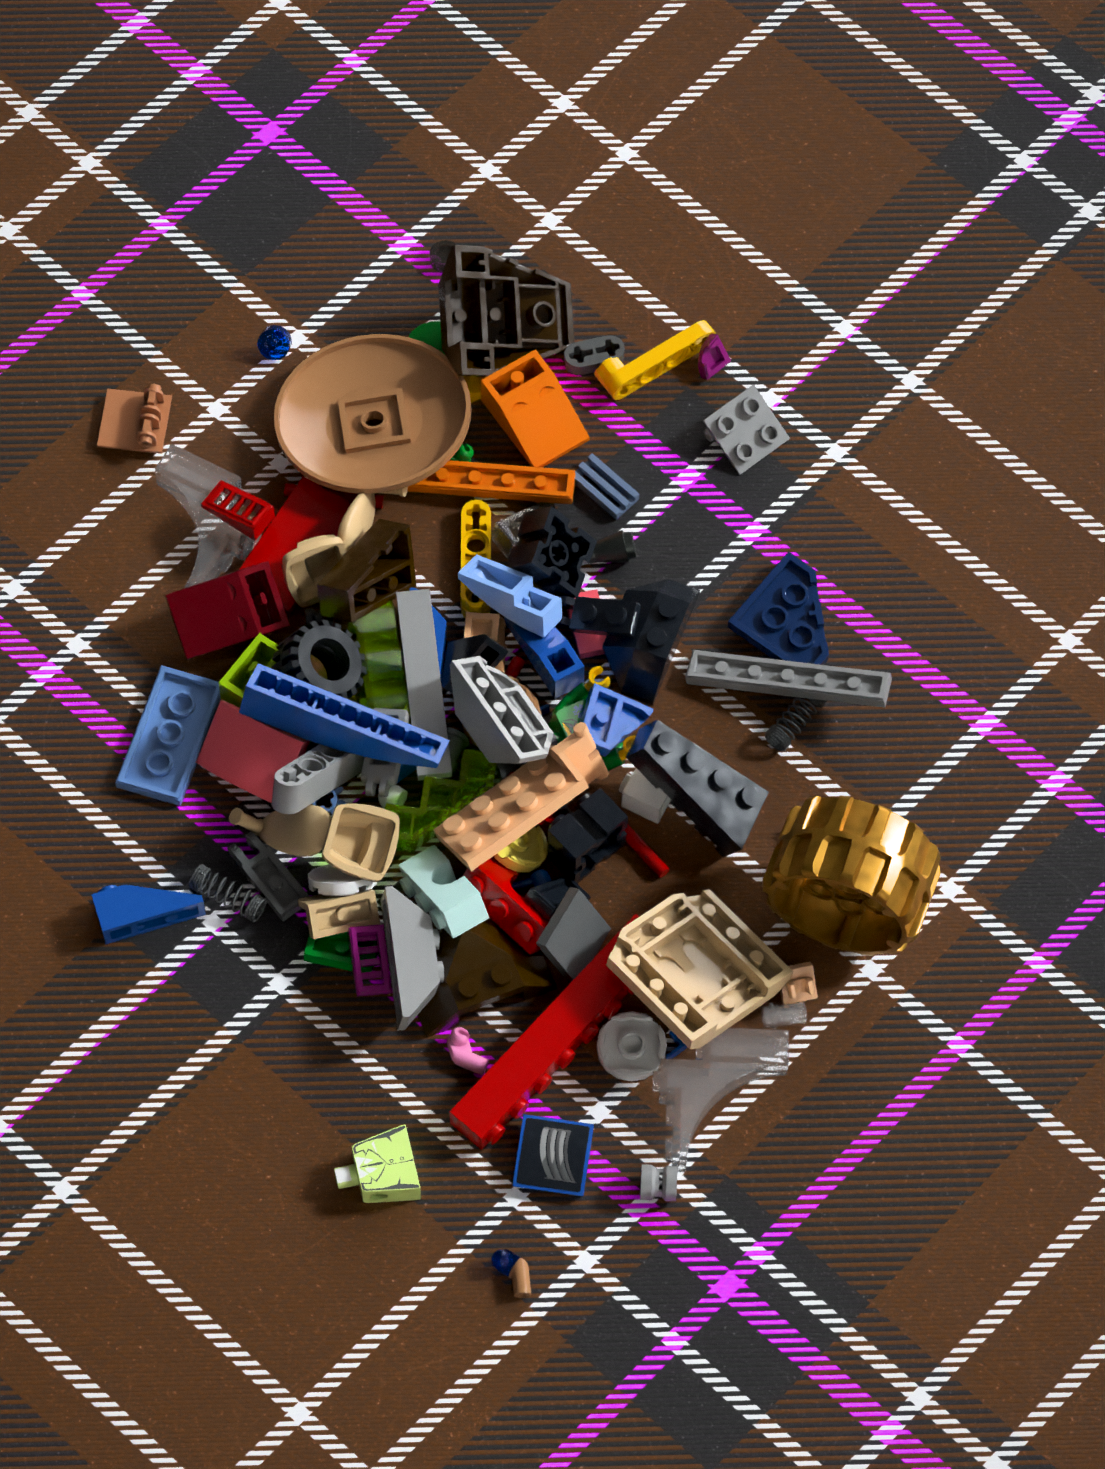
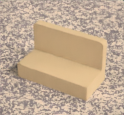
M366 886L359 887V892L354 895L324 896L318 894L298 899L299 907L306 910L309 933L313 939L348 932L349 927L380 924L375 890H366Z

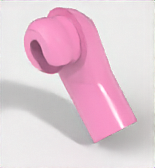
M462 1027L454 1028L447 1039V1046L452 1061L462 1068L483 1076L489 1059L472 1053L468 1040L470 1035L466 1029Z

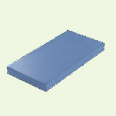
M161 665L116 779V788L181 806L196 768L197 758L221 700L219 681Z

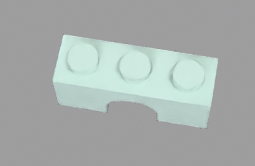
M435 845L399 864L403 878L400 879V884L405 894L409 898L414 896L418 907L426 913L429 912L435 926L439 930L444 928L453 939L489 919L480 892L465 876L456 880L450 861Z

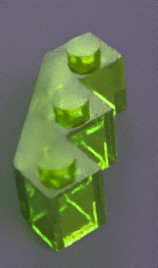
M390 601L352 623L347 622L348 631L355 633L356 641L361 646L358 648L359 653H364L366 660L362 663V666L366 667V675L362 676L365 698L359 699V703L371 709L407 710L410 715L401 649L397 637L394 605Z
M464 749L460 760L457 781L430 776L424 777L419 808L386 803L384 809L392 811L399 816V838L396 850L414 852L436 836L433 829L470 804L475 798L491 789L494 784L496 763H489L481 751Z

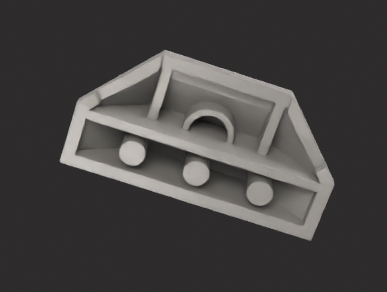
M481 656L452 660L450 673L455 714L488 762L519 764L545 759L549 753L554 733L521 686L500 670L487 665L488 661Z
M387 886L384 889L380 902L397 1031L405 1030L434 997L439 983L444 981V966L442 961H437L436 950H439L440 937L438 929H433L431 916L393 886Z

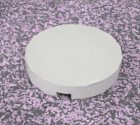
M330 864L317 867L308 873L309 889L314 892L318 888V894L324 896L354 895L359 892V887L366 885V890H370L377 884V882H370L345 874Z
M630 1011L618 1013L603 1025L599 1031L596 1048L599 1061L608 1073L617 1079L632 1082L646 1079L658 1071L665 1059L667 1041L665 1032L660 1025L658 1026L653 1021V1018L644 1013Z

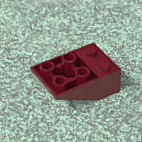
M268 561L165 595L186 659L254 638L259 633L263 635L290 625Z

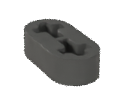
M613 335L574 342L565 349L564 366L571 374L585 375L594 373L601 363L610 357H618L623 362L625 353L624 343L620 338ZM611 348L612 352H615V355L609 356L608 352H605V349ZM574 355H580L583 362L578 363L574 359Z

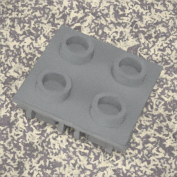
M754 384L703 420L707 428L703 431L704 436L710 442L713 440L717 441L739 475L790 439Z

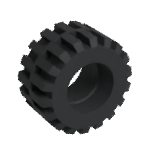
M321 620L318 623L316 621L309 622L280 642L276 647L278 651L272 657L276 664L271 666V668L349 699L358 692L357 689L364 682L361 677L366 675V667L362 666V663L366 660L364 653H359L358 648L361 647L359 642H354L350 638L353 634L348 630L343 632L341 625L337 623L329 625V621ZM310 655L315 656L321 661L325 667L327 679L321 677L315 671Z

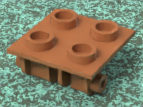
M149 384L144 392L107 389L97 447L162 454L172 395H164L161 391V386L157 384Z

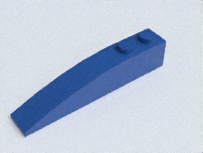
M259 663L245 686L239 713L336 750L405 765L437 768L450 741Z

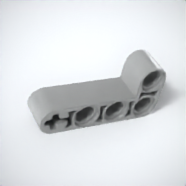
M312 742L310 751L275 773L271 803L273 809L282 814L300 812L361 773L364 757Z

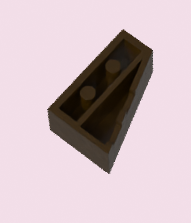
M378 519L317 584L321 616L352 623L396 599V592L410 591V588L417 587L410 525Z

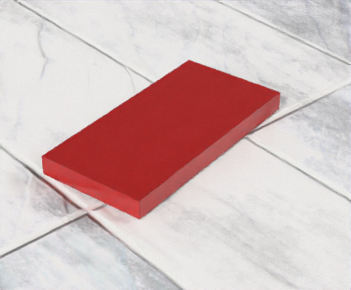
M303 476L240 567V569L258 563L269 562L279 595L288 616H290L297 603L284 581L283 556L296 549L298 542L331 534L337 537L342 518L351 504L348 500Z

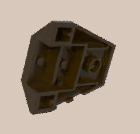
M453 245L439 281L438 289L442 350L459 376L487 377L535 349L542 358L565 351L570 344L574 343L571 283L538 269H529L518 264L519 261L515 259H506L492 253L493 250L484 246Z
M491 918L454 939L444 928L438 929L440 946L439 950H436L437 961L443 962L444 981L439 983L434 997L417 1017L426 1038L459 1026V1015L520 992L524 1001L555 990L557 986L544 956L539 951L530 955ZM432 921L433 929H438Z

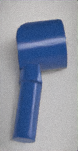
M540 869L532 873L530 878L513 882L511 886L514 890L539 886L552 881L547 871Z

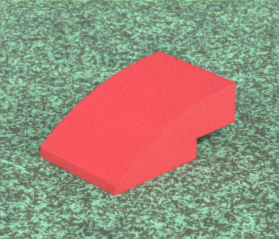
M220 700L196 763L227 782L272 803L275 773L305 754L310 741L239 713L240 707L225 700Z

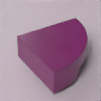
M713 333L704 341L698 356L699 373L701 378L706 380L731 362L719 336Z

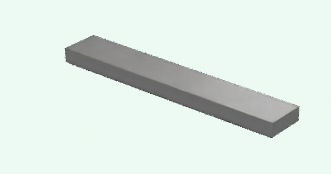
M430 589L396 592L411 725L448 739ZM449 745L437 768L416 766L418 781L452 777Z
M700 650L692 651L685 677L686 683L691 685L883 708L886 707L892 681L891 673Z

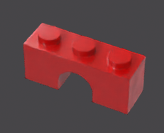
M494 856L472 872L467 868L463 876L480 892L489 918L530 955L541 950L536 942L549 921L512 888L511 885L519 873L506 868Z

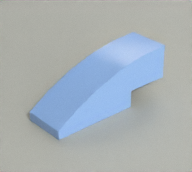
M477 554L458 572V579L487 605L510 621L543 638L562 619L561 598L533 587V577Z

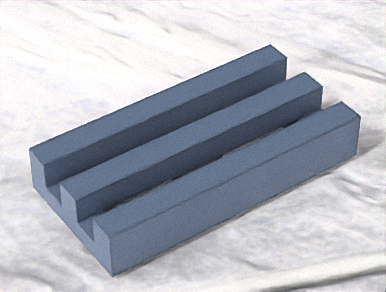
M593 453L588 456V460L585 463L582 462L578 465V469L575 471V485L615 520L639 500L640 494ZM584 474L588 476L604 493L611 496L621 506H615L582 476Z

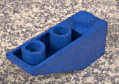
M504 618L509 630L554 699L570 692L581 682L584 683L585 666L568 640L556 627L543 638Z

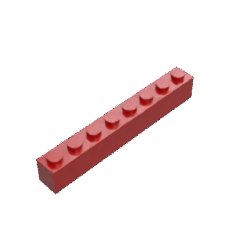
M635 914V915L625 924V926L628 925L629 923H631L632 921H634L635 919H637V918L640 917V916H638L637 914ZM621 930L449 1112L450 1124L480 1150L488 1143L495 1144L502 1137L506 1130L504 1126L512 1117L518 1119L529 1106L528 1100L536 1092L538 1094L543 1093L553 1080L552 1074L559 1067L565 1069L576 1055L574 1051L582 1042L588 1044L598 1033L599 1027L597 1026L605 1018L610 1020L616 1015L622 1006L621 1000L628 993L634 994L606 966L608 957L617 942Z

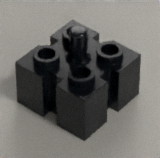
M552 506L525 512L517 533L521 545L512 547L506 566L532 576L533 586L537 589L555 596L576 598L579 595L585 578V574L580 571L582 565L590 563L597 540L580 527L569 529L568 524L570 520Z
M601 788L592 795L590 793L583 795L574 806L576 811L574 813L566 805L562 806L558 811L554 812L557 817L548 827V843L550 845L547 848V858L564 875H569L577 884L594 871L595 866L603 859L606 861L626 845L627 833L624 830L627 828L628 816Z

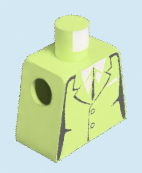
M406 1125L398 1126L352 1146L354 1164L334 1168L338 1189L359 1185L364 1203L414 1201L421 1199L420 1184Z

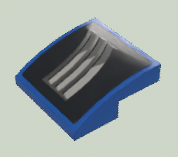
M523 1114L512 1186L584 1196L594 1124Z

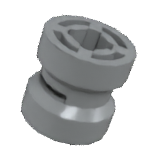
M642 1164L640 1200H652L654 1197H662L664 1201L676 1202L678 1166L667 1165L663 1169H657L653 1165ZM659 1175H662V1191H659Z

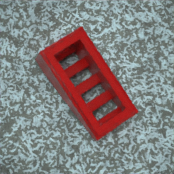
M222 480L201 503L202 508L256 541L275 517L274 506ZM222 492L227 494L220 505L214 503ZM233 499L237 501L230 510L226 509ZM243 505L247 507L241 515L236 514ZM253 511L256 513L251 520L247 519Z

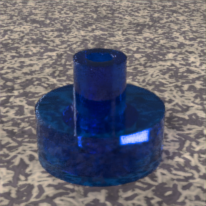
M279 325L266 327L257 341L260 353L270 360H279L285 357L292 345L290 333Z

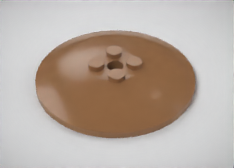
M361 335L337 341L323 347L303 360L292 371L277 396L274 409V427L277 441L287 460L296 470L311 481L346 493H384L399 490L424 480L442 468L455 455L469 430L472 410L471 399L464 377L457 374L446 355L422 341L399 335ZM373 419H379L382 421V423L377 426H368L366 424L368 421Z

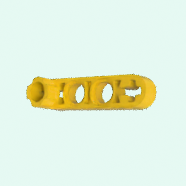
M699 321L625 366L618 357L606 359L595 370L594 375L614 400H620L699 353L706 338L711 333L716 334V332L707 321Z
M470 500L462 507L461 569L476 554L491 560V510L488 504L482 500ZM473 512L480 513L479 529H473ZM477 539L485 544V548L480 552H472L467 548V544L471 540ZM461 582L460 604L463 617H466V612L490 613L491 607L480 598L479 602H472L473 592Z

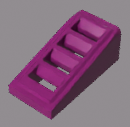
M384 924L349 927L347 936L356 997L392 993ZM376 941L377 946L358 947V942ZM378 953L379 958L360 960L359 955ZM380 965L381 971L361 973V967ZM382 978L383 984L363 986L362 980Z

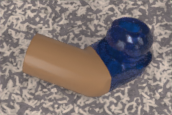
M498 1249L492 1254L491 1263L499 1272L512 1279L514 1297L525 1298L530 1296L532 1293L528 1263L508 1249Z

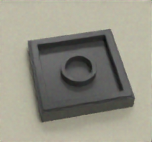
M570 887L536 944L567 982L571 983L594 959L611 928L580 889Z

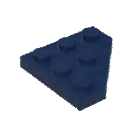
M788 551L730 618L727 627L772 659L824 665L828 661L829 650L825 638L824 620L817 590L816 571Z

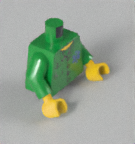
M601 666L593 667L589 672L590 681L586 684L581 682L566 694L553 709L551 720L548 723V726L554 733L550 746L557 745L574 733L573 727L581 721L588 693L593 684L596 683L605 688L609 687V676L601 682L594 681L595 677L603 672ZM635 735L627 737L624 742L620 743L606 757L601 755L608 771L625 763L626 755L636 737Z

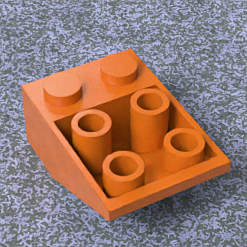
M536 349L481 380V401L531 467H544L590 440L587 431L554 372Z

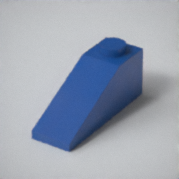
M109 885L101 888L97 893L91 894L105 944L206 915L202 895L132 885Z

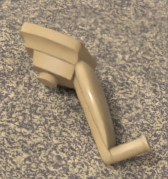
M408 487L381 494H396L405 497ZM359 493L342 518L337 537L331 534L298 542L296 549L283 556L284 581L292 597L300 607L305 608L319 602L317 584L372 526L375 515V494Z
M340 804L334 809L332 817L328 811L316 805H309L295 814H282L275 810L263 820L244 813L240 808L233 809L229 815V822L231 824L239 825L252 831L255 835H259L264 843L278 851L289 855L305 857L316 855L322 850V858L331 866L345 874L370 882H380L392 863L399 838V816L392 811L365 804Z

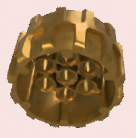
M840 795L839 797L822 798L813 796L807 798L802 807L795 806L789 811L763 877V892L768 894L767 905L787 922L790 928L825 946L866 956L884 953L897 954L906 948L907 943H912L919 935L940 876V852L938 847L925 836L924 830L915 823L892 812L891 809L849 796Z

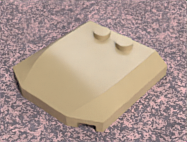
M710 889L702 890L701 895L686 897L684 893L673 894L623 927L606 964L689 1049L701 1048L773 998L786 985L793 974V971Z

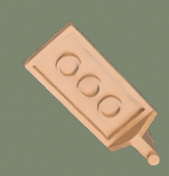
M584 722L577 723L573 727L574 733L560 743L550 746L549 753L545 759L527 762L433 829L438 840L471 872L588 789V784L596 778L603 780L608 777L609 772L596 749V744Z

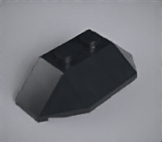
M667 579L626 590L622 601H634L641 605L634 638L606 636L602 646L621 694L651 705L654 704L700 594L699 589Z

